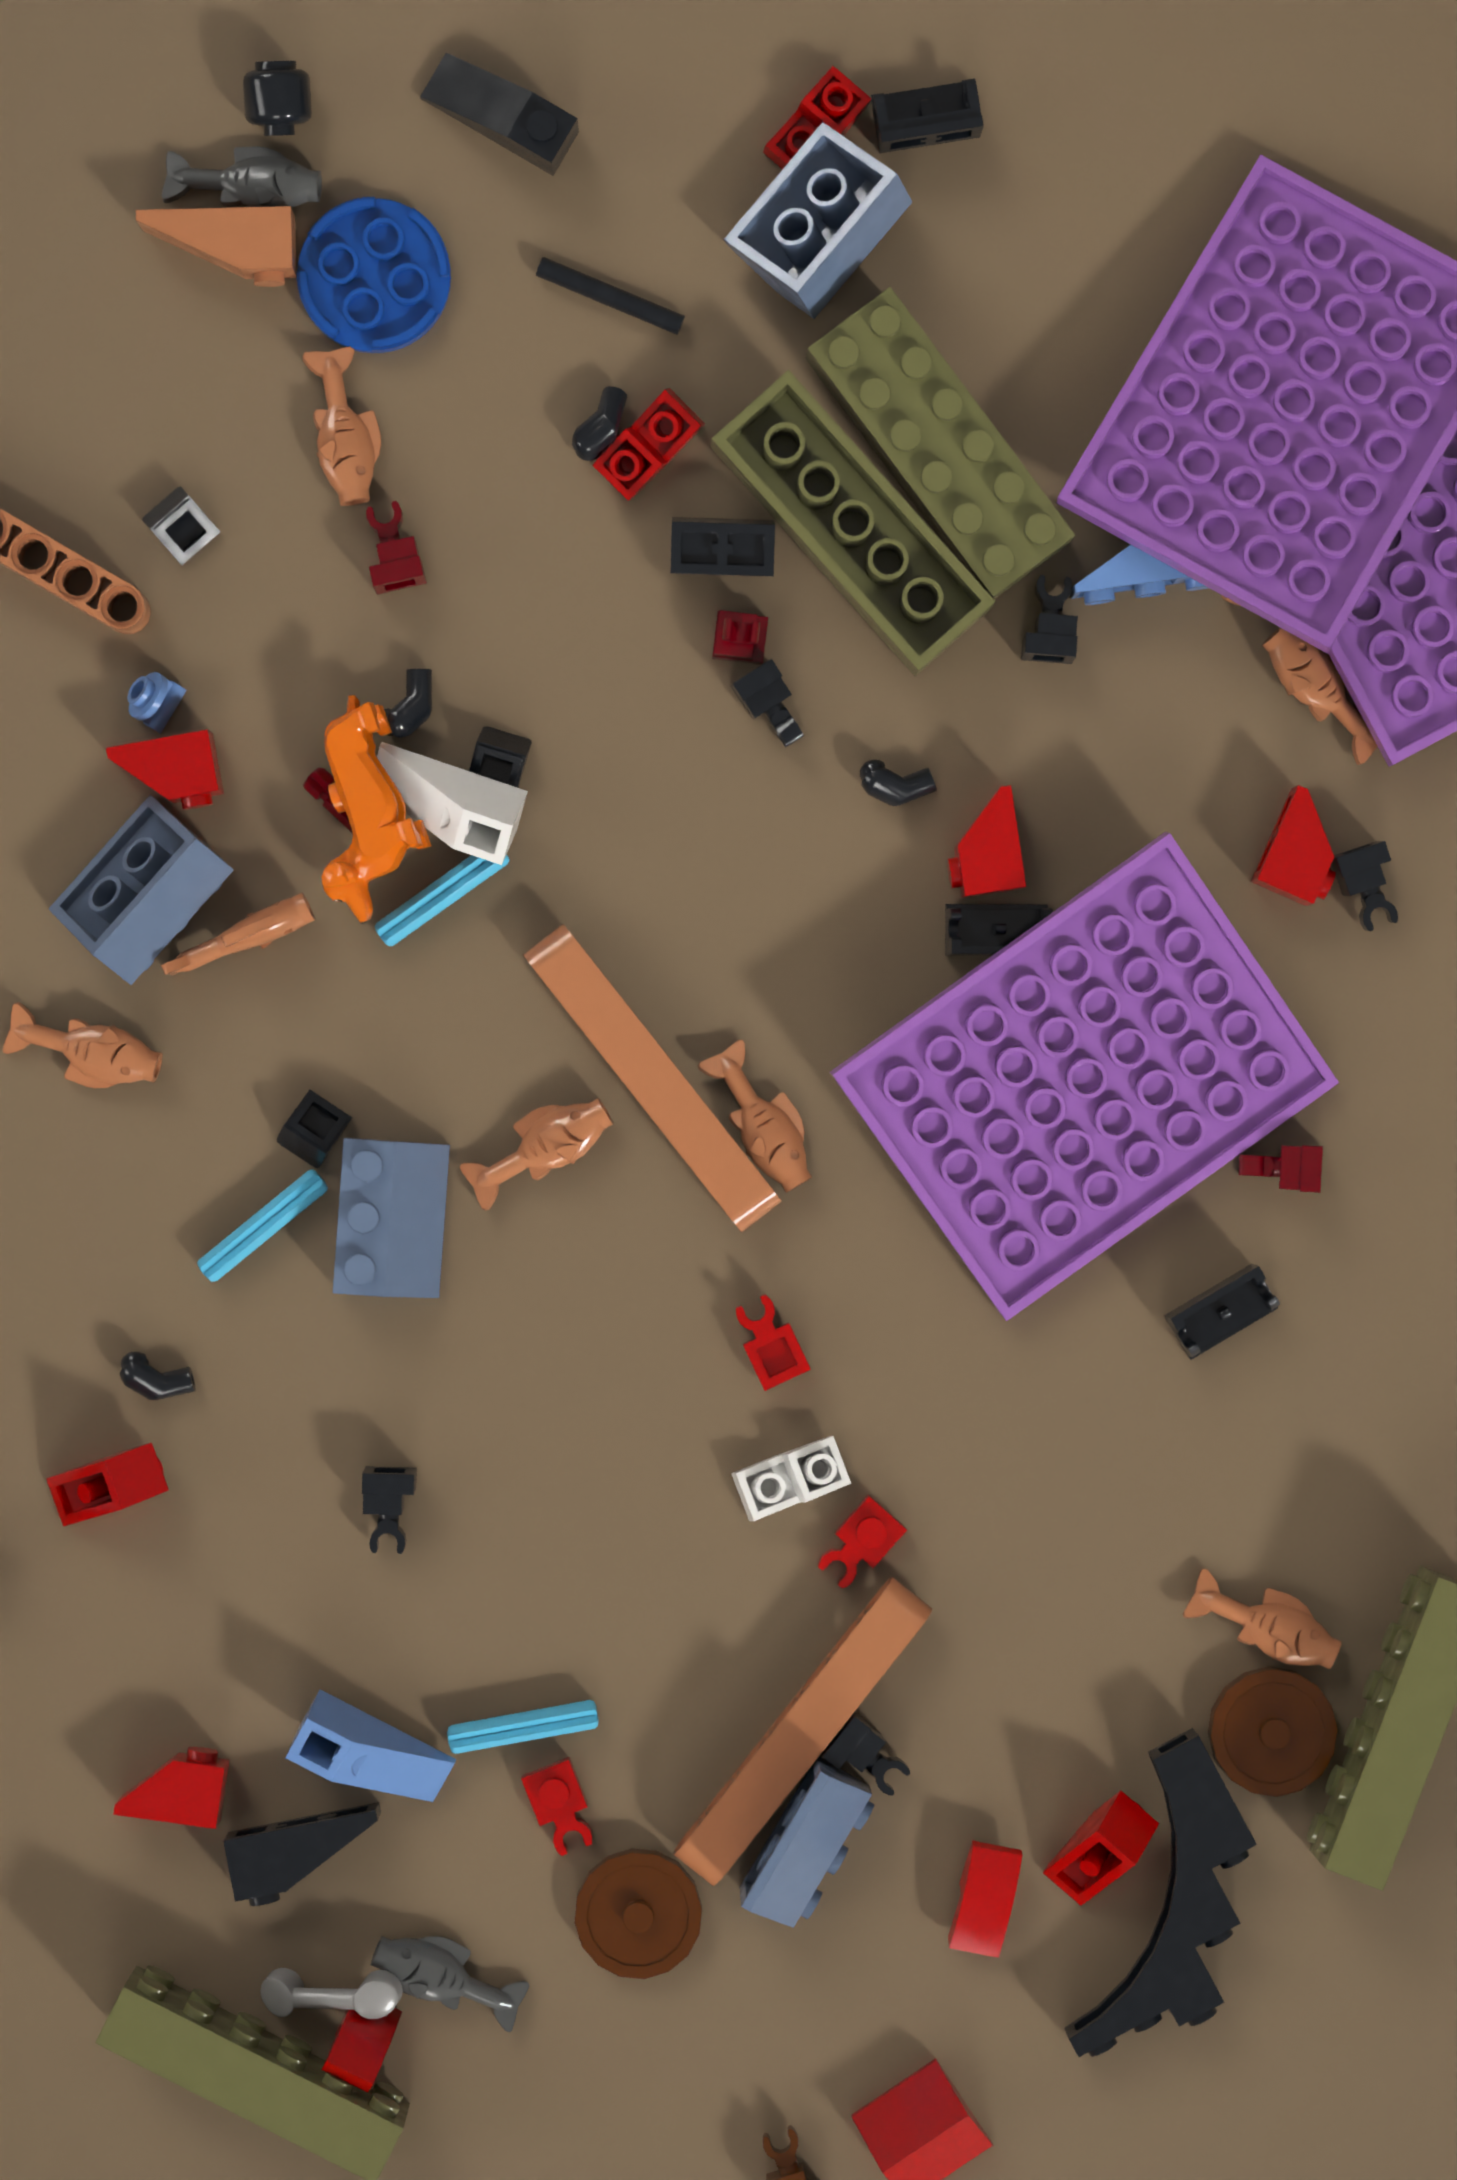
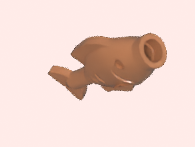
M351 346L330 352H305L302 356V361L315 375L323 379L328 410L316 409L313 414L315 426L319 430L317 438L318 452L316 455L329 483L339 496L341 506H355L370 501L369 487L373 478L375 462L380 455L381 434L374 411L370 410L357 415L347 404L342 374L349 367L355 352Z
M1278 628L1265 640L1262 646L1269 653L1273 668L1280 682L1285 687L1288 696L1293 695L1302 704L1309 706L1311 714L1317 721H1324L1331 712L1353 736L1352 751L1356 764H1364L1377 748V744L1361 714L1346 699L1345 684L1329 654L1286 630Z
M302 892L255 913L247 914L246 918L234 924L220 935L181 952L174 960L161 965L165 975L171 974L172 976L179 972L192 971L228 954L261 946L264 949L275 939L315 921L314 914Z
M20 1002L12 1005L10 1030L2 1049L3 1053L10 1054L20 1051L30 1044L60 1051L70 1061L64 1077L85 1087L95 1089L142 1080L154 1083L159 1075L163 1059L162 1053L152 1051L141 1040L127 1031L117 1028L115 1025L111 1027L105 1025L90 1026L87 1022L77 1018L69 1021L68 1032L38 1025L32 1013Z
M738 1040L723 1053L700 1062L698 1069L715 1079H724L740 1106L739 1110L729 1114V1120L741 1132V1139L747 1150L745 1154L751 1157L754 1164L766 1175L780 1183L787 1193L812 1178L806 1164L802 1119L785 1093H779L771 1102L757 1096L741 1069L745 1060V1043L743 1040Z
M599 1098L590 1103L540 1107L531 1111L513 1125L514 1130L522 1137L516 1152L490 1167L478 1163H463L460 1165V1170L473 1186L481 1208L487 1211L496 1200L499 1184L529 1168L532 1179L538 1181L546 1176L551 1169L561 1168L569 1163L574 1164L577 1159L584 1156L596 1143L603 1131L614 1123Z
M1202 1569L1199 1572L1194 1595L1183 1612V1617L1187 1619L1202 1617L1210 1612H1214L1241 1624L1243 1629L1237 1637L1238 1641L1248 1645H1257L1263 1653L1271 1656L1272 1660H1278L1288 1665H1320L1331 1669L1342 1641L1331 1637L1325 1628L1314 1619L1308 1607L1292 1595L1267 1588L1263 1593L1262 1604L1248 1606L1220 1594L1216 1580L1207 1569Z

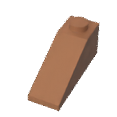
M291 206L136 210V221L142 231L244 279H254V285L283 286L285 285V278H297L296 218Z

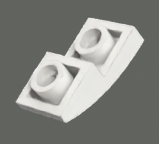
M834 1436L814 1441L731 1473L749 1521L759 1520L800 1502L806 1503L852 1484Z

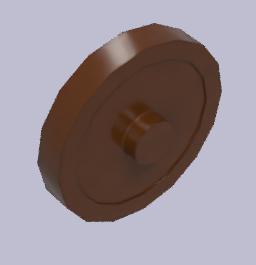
M1269 1666L1244 1672L1225 1686L1211 1708L1208 1737L1213 1757L1228 1778L1251 1793L1274 1797L1302 1791L1323 1774L1334 1755L1338 1732L1332 1705L1315 1683L1293 1670Z
M631 1848L608 1855L588 1872L577 1893L574 1923L582 1947L598 1966L619 1977L647 1979L669 1972L689 1955L700 1934L702 1903L695 1881L678 1861L656 1850Z

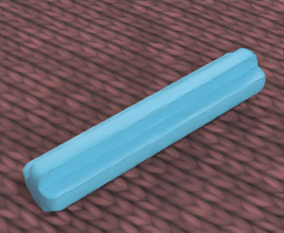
M506 854L502 865L473 855L469 856L378 921L374 926L377 934L387 946H394L506 866L509 862L508 855Z
M308 1170L201 1257L197 1262L201 1272L211 1282L218 1281L322 1196L328 1189L326 1182L315 1170Z
M586 1700L454 1724L448 1727L447 1737L451 1752L459 1754L595 1729L598 1727L599 1718L595 1702Z

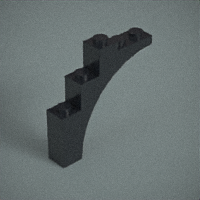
M1193 1728L1148 1751L1163 1788L1171 1827V1869L1164 1904L1147 1946L1127 1976L1095 2008L1064 2028L1078 2057L1086 2053L1093 2057L1108 2051L1116 2045V2037L1133 2028L1135 2032L1151 2028L1162 2019L1160 2013L1170 2009L1179 2027L1187 2022L1190 2026H1195L1212 2018L1217 2013L1215 2007L1224 2003L1196 1947L1205 1944L1206 1947H1213L1224 1942L1233 1935L1231 1928L1241 1923L1212 1869L1218 1865H1221L1222 1869H1227L1239 1864L1249 1856L1247 1850L1257 1844L1204 1744Z

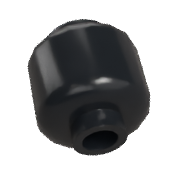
M296 61L255 62V70L246 73L243 78L246 120L252 125L263 126L264 136L295 135L294 125L309 121L312 114L309 75L302 69H296Z

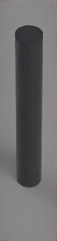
M546 257L541 259L536 276L676 335H678L685 316Z

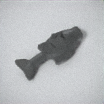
M266 147L234 148L235 164L224 170L190 168L188 162L177 153L168 151L166 155L167 176L161 195L164 203L178 200L185 196L190 189L222 191L220 201L224 207H234L242 204L246 207L291 206L292 208L306 202H320L321 171L309 170L296 162L288 160L281 153Z
M381 1936L370 1963L371 1966L380 1970L393 1973L401 1982L403 1993L417 1999L440 2001L446 2007L455 2010L458 2008L460 1997L463 1996L493 2008L495 2018L507 2032L512 2031L518 2006L529 1988L528 1982L520 1981L507 1984L499 1989L470 1977L463 1965L471 1955V1951L450 1939L440 1936L393 1940Z

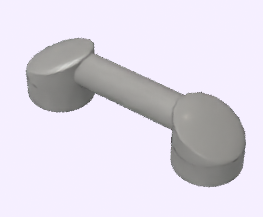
M278 1968L270 1972L263 1981L260 1993L266 2008L278 2017H286L291 2014L294 2008L355 2010L360 2016L367 2019H379L387 2016L394 2010L401 2000L403 1989L399 1979L393 1973L386 1970L371 1972L358 1989L304 1988L303 1981L296 1972L287 1968Z

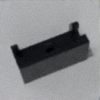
M975 78L946 85L871 95L879 154L980 138L984 127Z
M672 517L670 573L774 577L775 521Z
M945 904V956H992L1051 914L1053 909L1048 908V904Z
M1254 1264L1246 1266L1164 1315L1190 1360L1278 1309L1280 1302L1265 1283L1266 1277L1259 1266Z

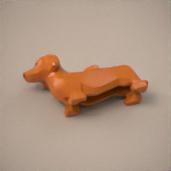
M356 695L348 696L347 712L332 720L326 727L324 744L326 756L335 781L328 785L330 799L338 813L346 812L352 828L353 839L349 848L324 868L321 877L323 889L328 897L335 902L347 903L359 922L364 924L371 919L373 914L368 883L397 869L407 849L410 847L425 849L432 845L423 820L414 822L412 818L405 820L406 805L403 797L375 755L376 745L373 733L377 732L380 736L392 733L384 707L379 704L374 705L372 702H367L360 706V701Z

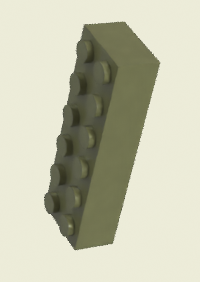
M891 287L887 288L807 348V362L940 540L994 600L1070 544L1076 536Z
M790 370L786 371L711 438V449L914 676H917L995 604L996 601Z
M1421 1565L1416 1576L1410 1574L1403 1585L1400 1603L1405 1604L1398 1623L1391 1622L1384 1634L1381 1650L1385 1651L1386 1654L1379 1671L1373 1669L1366 1680L1362 1697L1367 1699V1703L1361 1718L1354 1717L1349 1724L1344 1739V1746L1349 1747L1344 1762L1342 1767L1339 1765L1333 1767L1325 1789V1793L1330 1795L1323 1814L1318 1812L1315 1814L1307 1833V1841L1312 1843L1309 1850L1325 1869L1381 1891L1384 1890L1457 1703V1580Z
M136 1965L119 1994L95 2042L96 2044L365 2180H378L404 2129L410 2103L402 2100L404 2094L399 2089L388 2083L377 2081L367 2093L321 2070L325 2060L311 2054L312 2047L303 2040L291 2035H285L282 2039L266 2031V2024L259 2018L246 2012H239L236 2016L220 2008L221 2002L210 1993L200 1989H193L190 1993L174 1985V1977L166 1971L155 1966L148 1965L146 1969H143Z

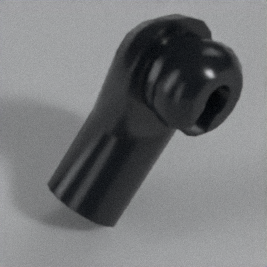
M611 386L604 388L598 410L576 428L572 437V446L577 456L582 460L592 461L597 459L603 449L616 439L627 400V394L622 389Z
M431 669L406 670V697L392 709H384L392 733L387 734V736L398 738L409 736L429 719L432 712Z
M873 759L863 764L860 769L861 786L866 793L890 806H900L937 791L928 767L901 777L893 771L886 769L883 761Z
M130 1352L121 1360L122 1370L120 1371V1377L124 1385L149 1400H160L196 1391L190 1367L160 1373L149 1366L146 1355L141 1352Z

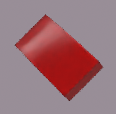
M832 66L803 98L796 112L765 145L763 153L783 169L822 122L844 136L870 104L872 98L837 68Z
M667 388L631 427L626 428L592 466L630 501L684 448L706 423L670 388Z
M972 1840L959 1882L960 1899L948 1934L950 1949L999 1958L1017 1889L1023 1857L1022 1850Z
M394 2008L385 2017L367 2019L360 2016L355 2010H346L335 2034L336 2038L321 2070L368 2093L386 2056L402 2011Z

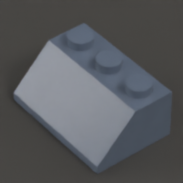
M822 122L724 238V241L779 295L815 319L911 205L912 200L896 172Z
M149 795L50 906L49 910L93 956L132 985L152 965L154 959L176 934L186 927L188 921L209 897L220 889L222 883L234 869L158 800Z
M361 1138L343 1139L333 1293L378 1297L439 1298L450 1145Z
M819 1756L807 1771L739 1887L741 1907L794 1928L800 1916L808 1919L821 1899L822 1892L817 1890V1887L826 1872L834 1875L847 1855L849 1848L844 1846L843 1843L851 1829L855 1828L860 1831L872 1813L875 1804L869 1801L872 1795L870 1786L844 1770L836 1768Z

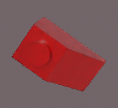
M208 729L106 748L108 759L173 803L181 802L183 810L213 805L212 796L224 794L214 736Z
M1011 785L1001 786L994 793L955 846V857L947 858L951 888L960 887L962 898L1021 890L1026 887Z
M1300 785L1291 788L1250 881L1304 906L1314 904L1317 897L1324 900L1336 876V872L1329 869L1333 862L1334 854L1307 788Z
M152 1442L46 1478L63 1527L125 1509L169 1491L163 1475L162 1463L156 1455Z
M188 1747L187 1753L179 1752L123 1794L114 1805L113 1815L216 1829L222 1818L230 1759L218 1758V1751L215 1749Z
M1120 1790L1088 1817L1046 1866L1043 1874L1082 1906L1137 1864L1160 1823Z

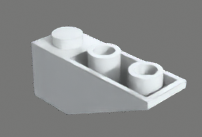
M381 742L377 758L400 791L406 805V814L416 821L423 820L425 828L451 848L502 865L516 834L528 791Z

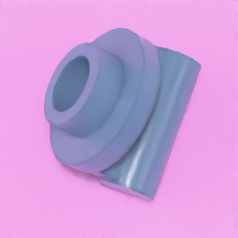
M158 672L141 676L132 684L128 692L129 714L161 734L187 690L172 680H168Z

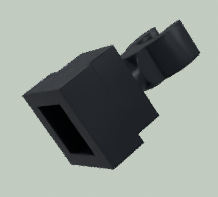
M1040 575L1035 585V594L1041 602L1042 612L1039 613L1035 620V632H1026L1022 640L1021 660L1072 664L1077 653L1078 636L1076 634L1078 616L1062 615L1063 604L1071 594L1072 580L1070 577H1066L1063 581L1062 593L1058 596H1052L1045 590V576Z
M770 659L730 686L753 719L765 713L774 731L786 748L802 738L804 734L782 703L783 700L792 694L782 680V674L776 664Z
M1375 841L1336 854L1331 864L1332 870L1336 872L1335 877L1337 878L1342 895L1352 896L1358 893L1361 894L1363 907L1360 910L1359 920L1365 931H1373L1374 927L1370 916L1372 911L1378 907L1385 910L1390 923H1397L1398 912L1395 906L1386 901L1379 887L1387 884L1380 864L1391 861L1385 841Z
M365 1467L362 1473L363 1514H378V1524L372 1532L369 1542L372 1553L377 1552L379 1548L378 1539L386 1533L395 1536L398 1543L397 1553H403L407 1540L405 1532L399 1526V1515H402L404 1510L405 1495H414L417 1468Z
M856 1712L852 1714L821 1753L823 1758L838 1769L841 1768L845 1761H848L860 1772L867 1769L874 1775L878 1788L890 1796L894 1795V1790L891 1785L884 1781L885 1772L891 1768H897L903 1774L910 1775V1770L902 1759L886 1757L879 1753L886 1743L880 1732L869 1725L867 1720Z

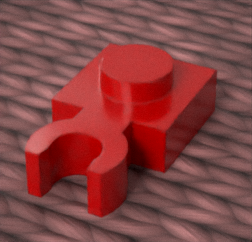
M763 1294L760 1296V1299L765 1307V1312L760 1319H749L741 1305L736 1307V1316L739 1323L744 1328L752 1330L756 1337L743 1343V1346L764 1391H767L811 1370L789 1322L777 1328L774 1327L772 1322L775 1315L774 1304L769 1296Z
M868 1494L834 1532L844 1544L840 1549L834 1548L826 1551L818 1561V1568L823 1571L835 1560L845 1563L846 1572L840 1577L837 1584L842 1589L846 1588L854 1581L857 1574L856 1565L861 1559L874 1568L906 1533L907 1529Z
M570 1757L522 1775L521 1780L539 1826L552 1821L555 1823L556 1829L553 1843L556 1851L561 1856L567 1854L568 1850L563 1837L569 1831L579 1832L583 1837L585 1845H592L593 1835L590 1826L583 1819L577 1818L575 1813L588 1808V1803Z

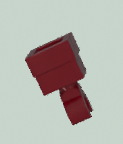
M397 501L392 502L394 517L386 524L379 523L376 520L371 506L367 507L366 518L369 525L378 533L380 543L376 544L380 564L369 566L373 587L377 595L427 584L414 536L400 539L399 528L403 522V512Z
M719 610L717 613L712 659L762 665L769 617Z
M1281 1145V1157L1240 1154L1239 1175L1280 1177L1279 1189L1321 1193L1323 1146Z

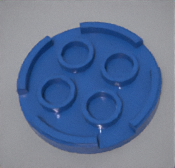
M375 197L356 198L341 203L326 212L307 233L308 236L301 249L296 272L298 291L312 322L335 343L343 347L351 346L355 351L363 353L391 352L402 349L419 340L440 318L446 306L451 287L449 257L445 244L436 228L416 209L388 199Z

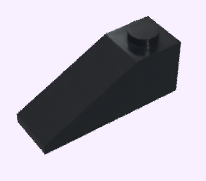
M445 53L420 96L423 101L554 176L579 133L578 118L532 91L448 53Z
M379 1802L228 1832L223 1842L235 1902L249 1899L250 1906H260L280 1900L279 1893L288 1891L376 1823L381 1814Z

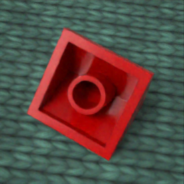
M936 2058L851 2115L880 2170L888 2180H942L993 2146L991 2140Z

